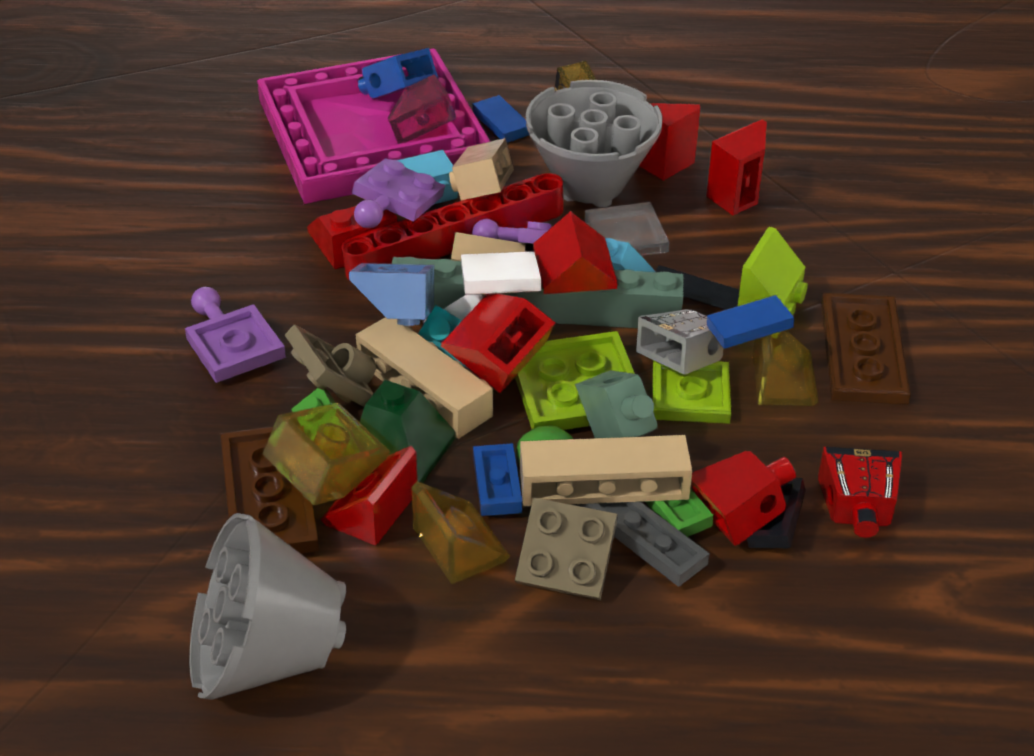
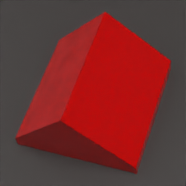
M650 103L653 107L657 105L661 111L662 130L639 167L664 181L695 163L700 104Z
M571 211L533 243L541 276L543 294L617 289L618 283L605 237Z
M412 446L367 465L369 470L342 492L320 520L328 527L376 546L418 493L416 451Z

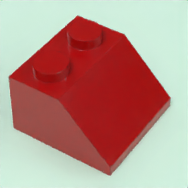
M356 206L317 217L307 226V229L332 267L338 269L344 267L341 247L345 240L396 223L397 216L386 209L383 211L381 222L376 227L367 229L361 227L355 221L354 210Z

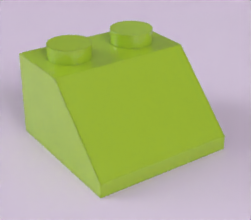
M767 228L743 265L738 306L777 295L794 316L796 303L801 304L808 288V283L803 282L805 266L776 228ZM779 332L774 333V334H771V335L777 336Z

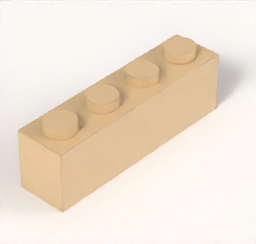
M385 317L356 334L357 349L371 356L376 363L374 375L381 381L388 380L420 391L455 430L456 438H461L493 417V388L485 380L479 379L465 369L460 362L453 360L439 350L434 343L428 342L414 332L410 326L398 325L397 319H387Z
M686 435L520 441V477L523 506H531L533 497L565 504L689 500L692 466Z

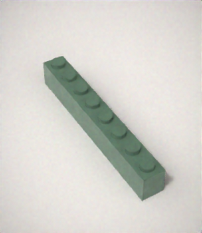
M393 257L392 264L434 265V307L437 305L444 309L466 295L464 292L461 261ZM629 269L614 270L618 283L617 289L543 294L541 285V291L502 294L527 299L558 324L638 328V317L682 310L683 274L644 272Z

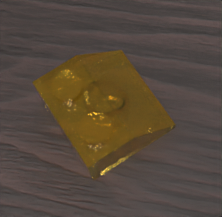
M333 403L278 415L263 455L277 468L278 472L284 475L302 493L304 498L313 505H318L344 498L388 457L390 451L340 403Z

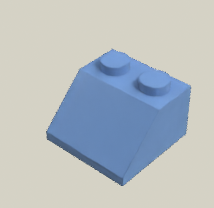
M361 263L349 272V280L387 319H397L398 325H419L420 320H426L434 308V265Z

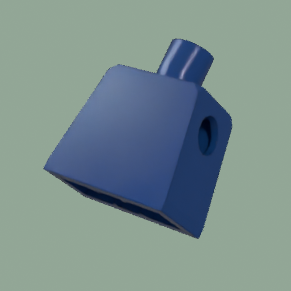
M429 48L396 55L362 68L363 76L358 79V87L364 95L369 94L374 99L438 79ZM402 67L407 69V77H405Z

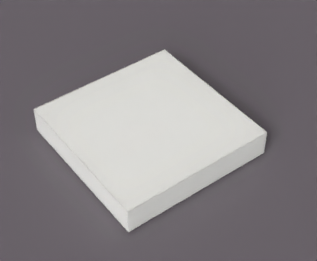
M534 251L461 254L464 292L467 295L541 291V276Z

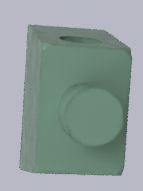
M610 370L575 384L594 438L644 437L657 429V421L653 413L654 403L646 394L638 374Z

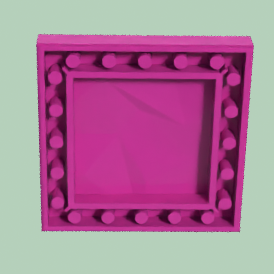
M436 49L429 50L438 79L374 99L369 94L364 95L358 87V79L363 76L362 68L393 56L257 80L259 100L304 204L353 195L354 182L385 158L388 160H400L443 150L454 165L467 147L491 142ZM402 67L404 75L407 77L408 71L405 67Z

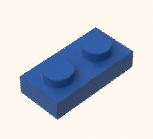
M513 443L473 446V460L481 516L522 513V496Z

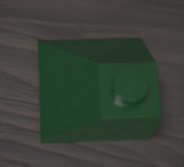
M384 380L365 404L354 441L367 465L412 446L416 451L418 488H420L455 440L456 432L420 391Z

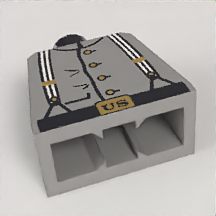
M685 309L638 317L636 352L679 373H691L720 361L723 356V347L707 327V316Z

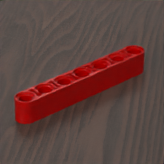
M553 173L540 174L504 186L501 192L462 200L423 213L414 222L405 219L353 236L345 240L341 247L346 278L349 280V272L361 263L392 264L393 257L437 259L452 254L455 233L472 235L474 225L482 219H491L499 227L527 228L528 222H545L554 219L564 212L563 180L560 176Z

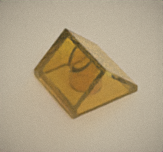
M787 330L755 339L752 356L758 405L813 406L818 403L811 351Z
M418 481L412 486L413 528L451 584L505 563L510 557L470 501Z

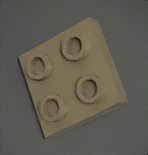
M294 324L285 334V337L294 348L291 351L293 357L309 370L307 373L308 379L321 390H325L326 387L330 388L346 403L354 401L365 407V404L374 394L367 385L373 378L376 370L374 359L348 343H342L335 347Z
M533 497L515 582L517 584L601 601L618 515L616 513Z

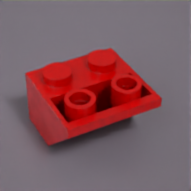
M763 119L712 141L706 197L732 216L758 204L766 144L767 122Z
M497 293L487 294L441 343V347L501 394L547 342L556 322L525 298Z

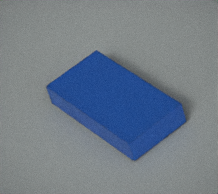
M500 95L472 103L475 116L499 139L506 138L508 143L530 135L526 127V120Z
M777 295L707 315V327L723 349L791 329L794 327V316Z

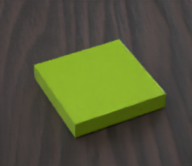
M653 360L652 401L654 403L653 413L655 419L730 424L729 362L717 361L691 373L682 374Z

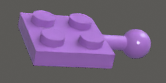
M385 158L354 182L352 194L365 199L354 210L355 221L363 228H374L381 222L383 211L387 209L414 222L442 198L445 185L435 181L428 174L417 173L406 168L403 163L397 160Z
M482 219L474 225L472 235L533 244L551 228V224L528 222L527 228L499 227L491 219Z
M201 287L193 293L191 298L193 309L200 315L208 316L210 320L185 328L186 338L216 383L286 358L285 346L254 304L224 314L219 308L221 299L215 289Z

